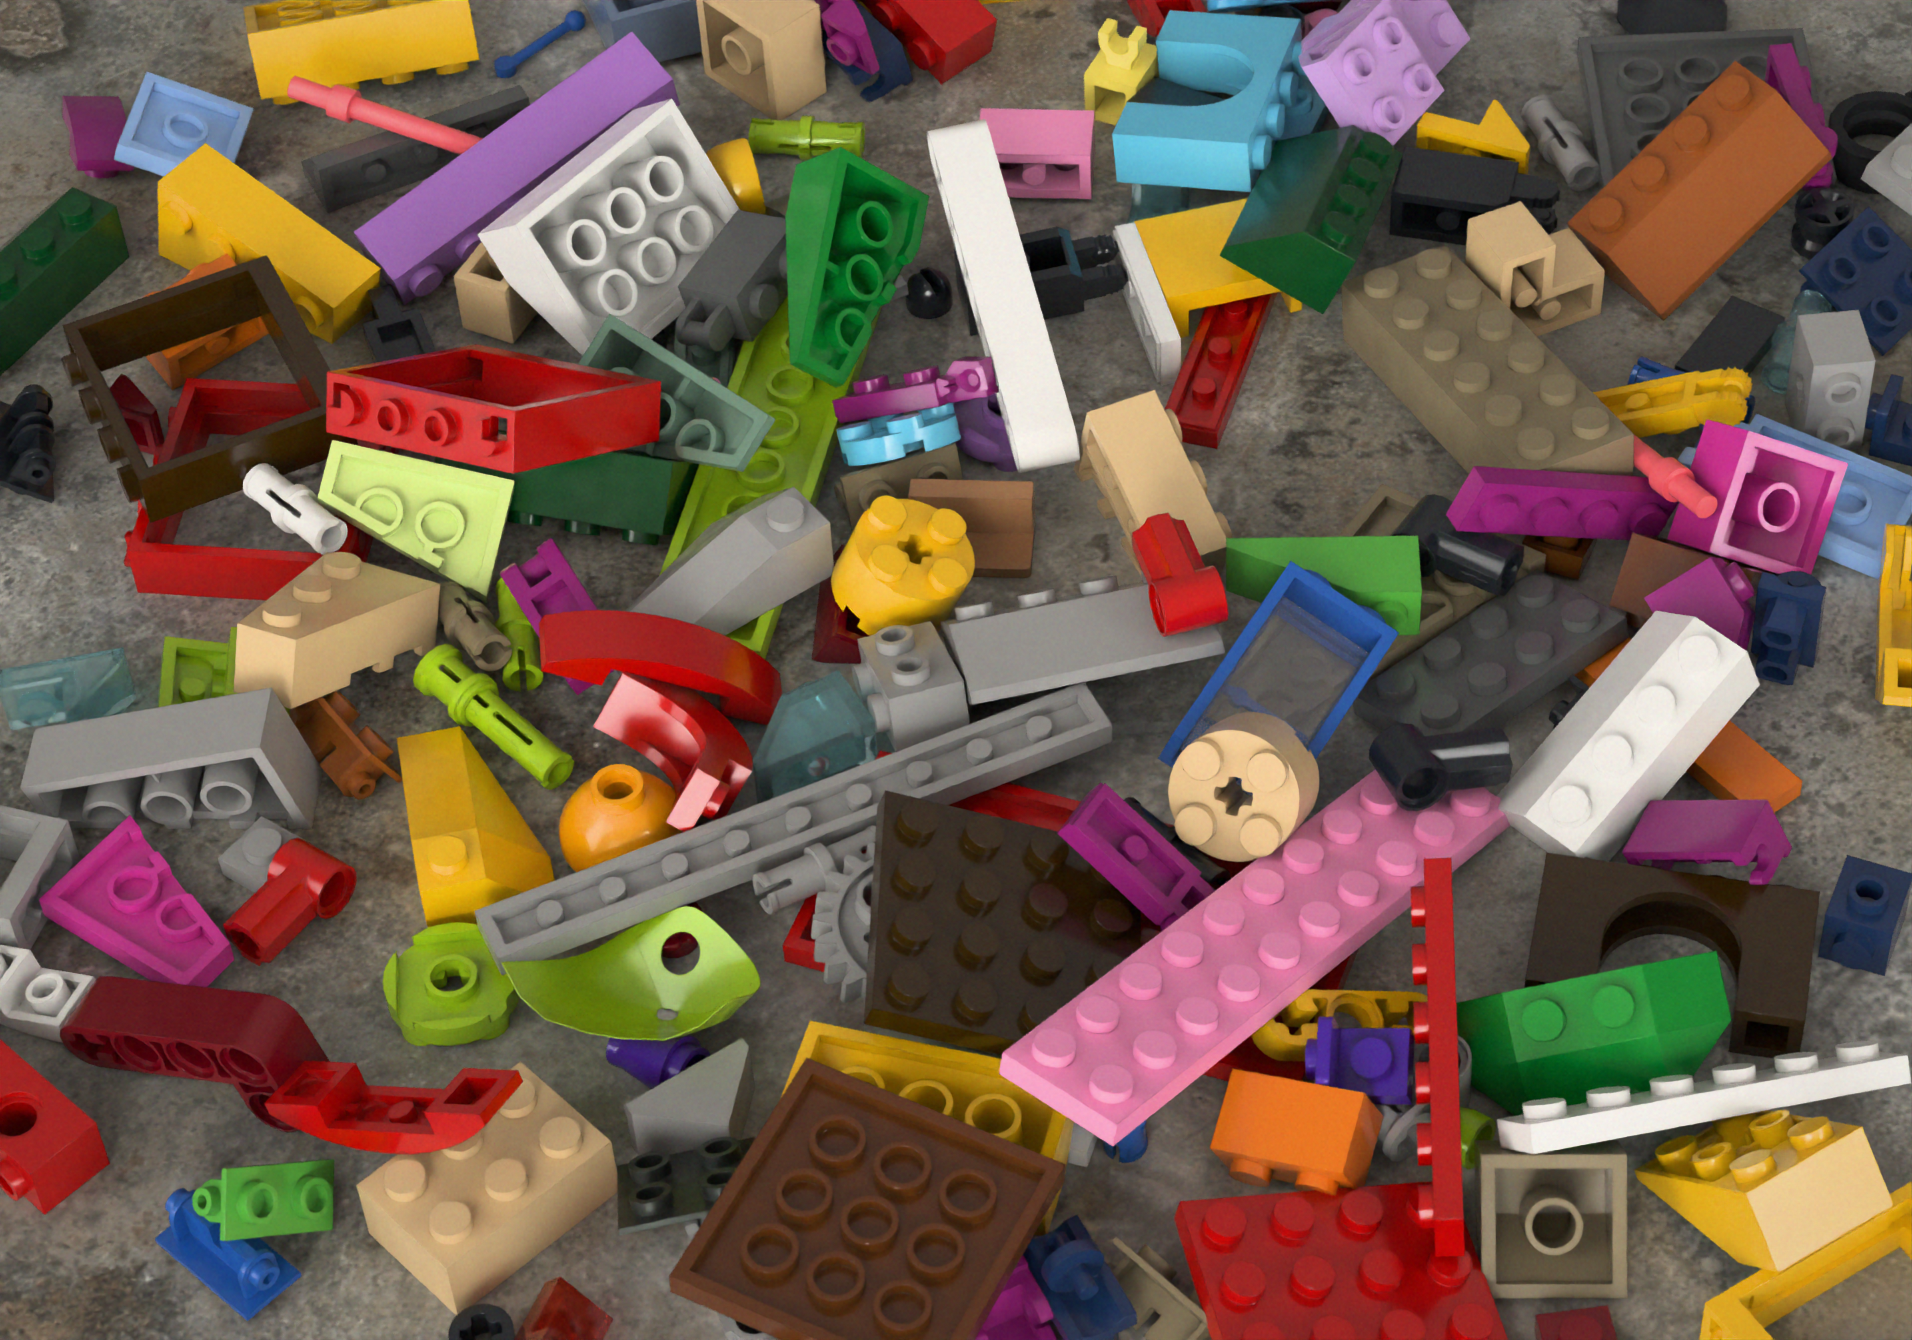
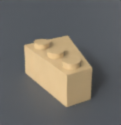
M1155 390L1087 412L1079 444L1080 460L1075 462L1074 471L1081 482L1093 479L1105 497L1097 500V508L1105 520L1117 516L1126 537L1121 538V545L1140 575L1142 569L1132 548V532L1138 530L1148 517L1163 513H1169L1172 518L1185 521L1205 567L1213 565L1218 573L1221 574L1226 561V538H1232L1230 526L1221 512L1214 513L1206 496L1207 482L1204 472L1196 460L1189 461L1181 445L1182 431L1179 421L1171 409L1164 410Z
M327 552L237 623L234 692L243 693L272 688L283 707L292 709L349 686L351 674L369 666H372V670L377 673L393 668L394 656L414 649V653L420 656L426 655L436 647L441 584L361 562L358 556L351 553Z

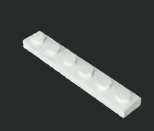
M1856 1041L1836 1045V1057L1818 1060L1817 1053L1815 1052L1779 1055L1774 1057L1775 1068L1756 1071L1755 1064L1751 1063L1718 1066L1712 1069V1080L1693 1083L1692 1075L1658 1077L1650 1080L1651 1091L1631 1095L1630 1088L1626 1086L1597 1088L1586 1092L1587 1103L1566 1106L1564 1098L1532 1100L1522 1104V1115L1497 1119L1500 1147L1537 1154L1911 1083L1908 1055L1879 1052L1877 1041Z

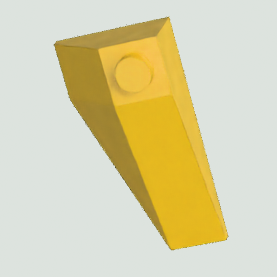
M460 726L397 738L412 850L427 928L452 922L477 924L475 910L555 881L550 856Z

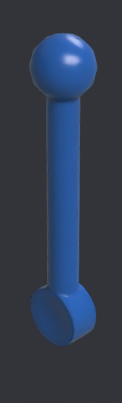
M577 10L568 12L563 23L513 56L497 58L494 61L496 75L500 78L514 76L517 72L516 66L569 31L577 32L582 30L586 23L584 14Z

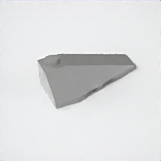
M795 487L763 495L713 522L625 611L677 619L707 628L725 636L831 577L834 559L830 522ZM614 670L610 674L618 680L622 672Z

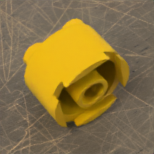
M883 495L877 497L860 517L833 568L831 588L836 603L842 611H844L847 605L860 619L857 627L869 636L875 635L879 630L888 626L903 625L908 627L931 621L935 629L939 631L942 628L941 621L948 620L974 573L975 558L970 541L965 534L967 530L966 522L958 513L947 508L936 509L923 502L910 499H896L892 496Z

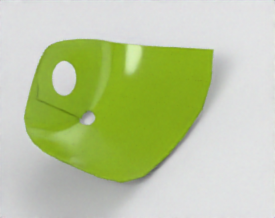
M688 906L678 907L672 911L640 922L597 948L577 956L552 960L501 962L518 996L543 1019L587 1034L616 1039L668 1040L695 1033L729 1019L761 987L760 976L755 964L734 939L704 912ZM678 932H686L694 936L699 943V961L694 969L688 973L681 975L673 974L663 964L662 948L670 936ZM659 1009H671L676 1013L679 1012L678 1016L672 1020H662L657 1017Z

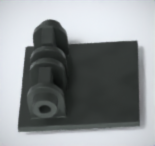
M718 1137L703 1143L698 1149L670 1155L662 1151L647 1152L633 1158L628 1164L618 1165L619 1235L705 1218L754 1142L755 1137L742 1140L734 1137Z

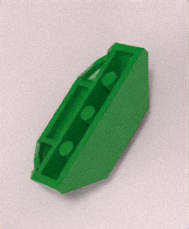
M1717 951L1641 964L1456 1003L1457 1035L1465 1040L1470 1047L1472 1055L1471 1085L1514 1116L1522 1115V1104L1532 1100L1564 1098L1566 1106L1587 1103L1586 1092L1597 1088L1626 1086L1630 1088L1631 1095L1651 1091L1650 1080L1671 1075H1692L1694 1077L1732 1020Z

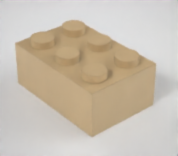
M521 1061L510 1070H518L523 1083L478 1133L464 1142L447 1149L429 1153L397 1154L357 1184L369 1234L456 1316L464 1309L477 1303L617 1193V1170L612 1142Z

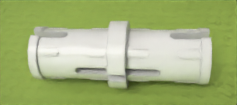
M268 463L258 464L246 474L243 481L244 494L269 511L273 523L286 533L298 534L312 545L314 550L322 555L327 552H335L344 544L348 532L346 523L334 517L319 505L317 495L308 487L301 484L294 485Z

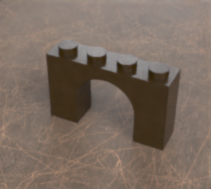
M1546 853L1524 988L1597 974L1600 972L1606 958L1617 947L1638 937L1655 934L1681 936L1699 942L1712 951H1717L1718 956L1731 972L1735 983V1003L1728 1052L1772 1059L1783 1054L1797 1053L1801 1049L1806 1021L1820 891L1799 889L1783 884L1751 885L1749 881L1729 879L1720 875H1701L1659 869L1650 865L1638 866L1595 860L1588 857L1581 858Z

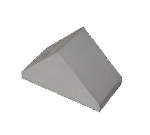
M743 1038L738 1039L624 1104L631 1146L638 1155L653 1151H662L670 1155L698 1149L703 1143L718 1137L742 1139L755 1090L750 1047Z

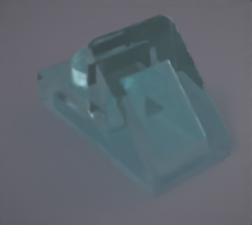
M123 647L0 669V698L11 731L61 721L71 723L121 714L136 699L135 686Z

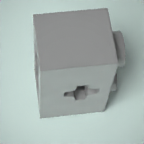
M1859 310L1797 316L1785 399L1792 428L1846 450L1861 449L1876 361Z

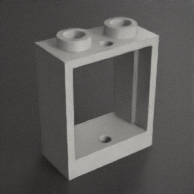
M0 805V857L17 861L0 889V945L31 950L48 920L43 914L39 899L81 860L68 820Z

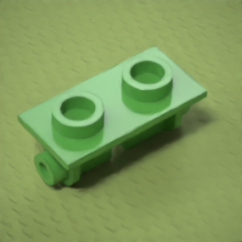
M334 1159L222 1168V1179L207 1180L202 1187L196 1189L192 1199L193 1208L198 1215L204 1216L208 1221L220 1223L221 1241L333 1230Z

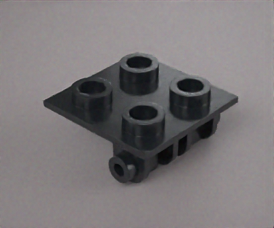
M31 384L19 393L12 405L0 401V486L21 495H29L52 503L54 501L53 472L56 468V460L52 454V447L55 443L53 433L54 422L48 414L52 410L53 400L52 396L42 386Z

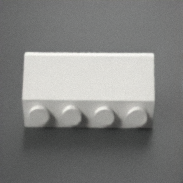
M1655 611L1497 795V797L1501 798L1498 809L1506 815L1510 826L1548 853L1610 861L1632 835L1649 801L1662 800L1760 685L1748 652L1697 617Z

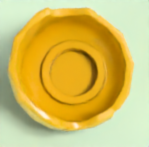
M739 138L718 144L708 150L706 153L707 157L741 211L765 215L766 207L759 174L748 140L746 138Z

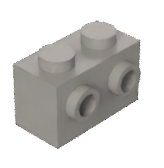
M931 621L908 627L903 625L888 626L879 630L875 635L857 639L861 663L852 665V675L858 698L861 703L867 702L875 732L881 733L886 731L896 752L970 724L964 680Z

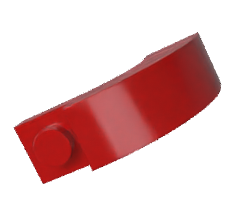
M622 672L593 726L635 749L665 773L676 792L675 801L666 823L683 832L693 829L700 815L710 820L725 817L752 772V755L741 734L717 708L692 688Z

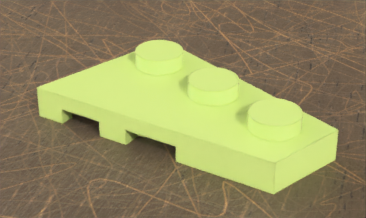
M332 440L317 497L318 504L449 582L458 583L466 592L487 603L515 481Z

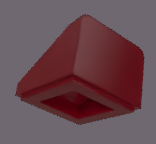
M121 374L109 389L140 451L154 455L157 444H164L165 441L157 409L128 376Z

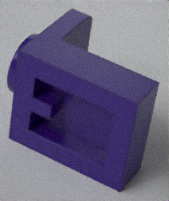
M1319 1017L1317 1038H1309L1306 1043L1305 1068L1308 1081H1315L1319 1085L1363 1092L1373 1104H1412L1415 1037L1410 1028H1340L1334 1017Z

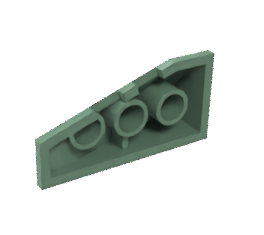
M610 313L578 363L579 365L661 381L659 441L622 449V451L743 472L776 420Z

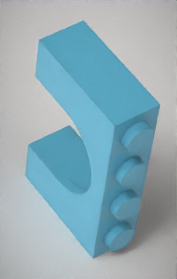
M1170 10L1156 39L1159 78L1197 91L1220 92L1233 95V97L1217 103L1200 106L1127 102L1112 133L1117 182L1251 192L1260 170H1265L1271 160L1273 139L1281 138L1283 134L1285 110L1287 106L1293 107L1295 105L1298 79L1300 75L1306 76L1298 57L1302 54L1301 19Z

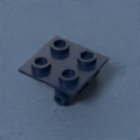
M1868 206L1799 270L1807 281L1800 288L1801 295L1798 301L1802 309L1811 314L1825 312L1832 305L1838 311L1859 310L1870 344L1883 356L1912 329V249Z

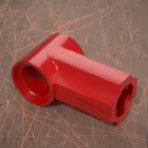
M1169 513L1148 517L1138 530L1132 532V548L1148 583L1151 611L1160 635L1167 637L1225 623L1228 620V604L1222 580L1213 565L1205 567L1185 521L1172 518Z
M298 837L290 839L282 845L270 863L267 874L268 880L223 924L226 937L236 946L241 955L258 966L263 962L270 963L316 916L329 919L344 909L355 890L357 882L356 871L352 866L304 839Z

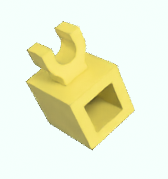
M1107 18L1098 31L1101 49L1084 73L1085 110H1094L1095 120L1116 125L1126 102L1154 77L1159 78L1156 45L1146 43L1147 28L1136 26L1129 38L1119 36L1117 32V20Z

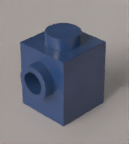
M1847 855L1825 914L1818 957L1837 962L1850 969H1861L1885 976L1906 917L1912 887V873Z

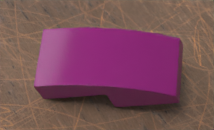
M814 0L819 5L821 11V29L826 30L828 36L826 43L831 54L840 63L846 66L853 64L873 76L880 67L863 17L852 0Z
M63 96L62 117L70 132L69 154L76 170L84 171L85 175L94 178H113L118 176V171H134V166L114 160L119 139L127 122L119 96Z

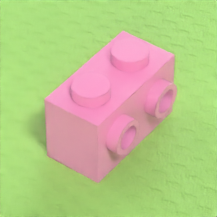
M981 108L979 120L985 119L987 122L1008 197L1092 199L1096 155L1094 110Z

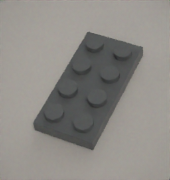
M1536 569L1516 582L1505 596L1497 595L1365 684L1353 702L1354 713L1383 731L1391 726L1405 723L1418 727L1424 736L1500 727L1567 681L1572 674H1577L1629 638L1627 618Z

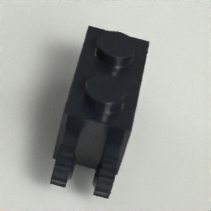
M1404 146L1403 156L1391 191L1389 235L1466 246L1468 219L1520 201L1549 235L1557 228L1558 218L1556 217L1555 209L1551 208L1559 201L1560 190H1558L1557 182H1553L1552 179L1518 173L1519 162Z
M1060 227L1020 234L1044 320L1083 312L1085 300L1104 297L1106 294L1112 295L1115 292L1118 293L1119 290L1124 289L1123 287L1128 282L1126 271L1122 269L1120 264H1107L1105 267L1097 266L1115 260L1119 252L1117 242L1114 241L1111 235L1106 236L1105 234L1102 236L1098 235L1097 237L1091 236L1072 240L1070 232ZM954 249L957 290L970 336L978 335L979 332L957 253Z

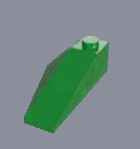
M842 147L796 164L785 216L790 365L836 388L845 384L872 335L871 324L881 306L891 301L897 290L893 285L903 266L912 263L920 248L929 195Z

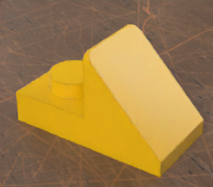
M1495 99L1492 100L1479 125L1429 112H1424L1417 125L1416 148L1519 162L1518 173L1528 175L1530 145L1502 105Z

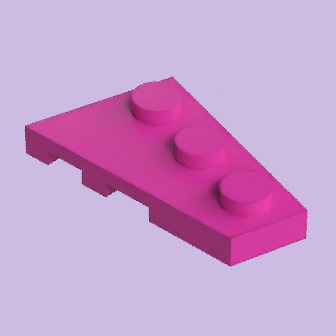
M131 815L39 899L45 917L151 981L207 987L235 960L229 941L194 896L186 893L172 875L170 865L159 851L155 852L144 839L141 828Z

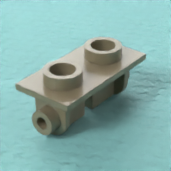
M954 442L927 452L924 450L840 476L841 483L834 485V491L839 506L841 508L846 507L851 532H853L862 514L877 497L885 495L896 499H909L910 479L963 480L956 443Z
M1116 1237L1112 1243L1125 1257L1116 1267L1112 1263H1108V1266L1136 1311L1137 1324L1132 1327L1138 1331L1153 1312L1156 1311L1160 1317L1145 1333L1144 1337L1147 1340H1211L1206 1315L1201 1308L1196 1289L1186 1297L1170 1283L1176 1276L1177 1271L1146 1244L1136 1254Z

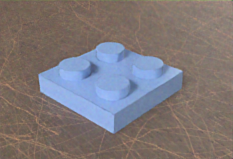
M146 72L119 139L114 160L165 176L206 143L235 164L254 108Z

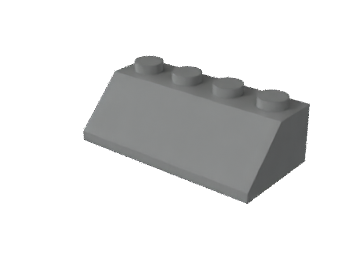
M1142 570V581L1118 586L1117 576L1101 577L1079 582L1081 594L1056 598L1054 588L1041 589L1017 595L1019 606L994 611L992 601L976 602L955 607L956 619L941 621L945 647L964 680L966 700L971 705L1225 654L1224 644L1217 624L1162 637L1153 618L1149 601L1148 583Z

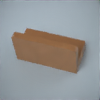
M910 479L908 496L910 500L923 502L936 509L947 508L953 510L966 522L967 530L965 534L970 541L975 558V568L972 577L1028 578L1031 576L1036 527L1034 482Z

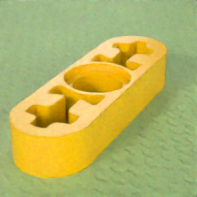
M1308 989L1277 1014L1282 1016L1284 1024L1276 1023L1274 1019L1277 1015H1275L1254 1032L1251 1037L1256 1046L1273 1059L1280 1061H1305L1306 1043L1309 1038H1317L1319 1017H1333L1334 1013L1338 1012L1347 1013L1357 1019L1362 1028H1410L1415 1037L1413 1030L1414 1002H1428L1426 995L1412 991ZM1314 1017V1023H1309V1021ZM1403 1017L1407 1019L1408 1025H1397ZM1287 1026L1300 1028L1294 1035H1291Z

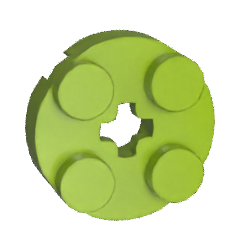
M452 922L426 928L412 936L414 945L405 950L399 958L396 951L388 960L383 974L384 994L391 1018L401 1028L403 1037L408 1043L415 1046H426L429 1044L455 1046L479 1039H495L504 1034L510 1024L509 1016L516 1008L520 997L508 975H501L477 924ZM452 976H460L461 983L465 985L455 991L437 989L446 986L447 978Z

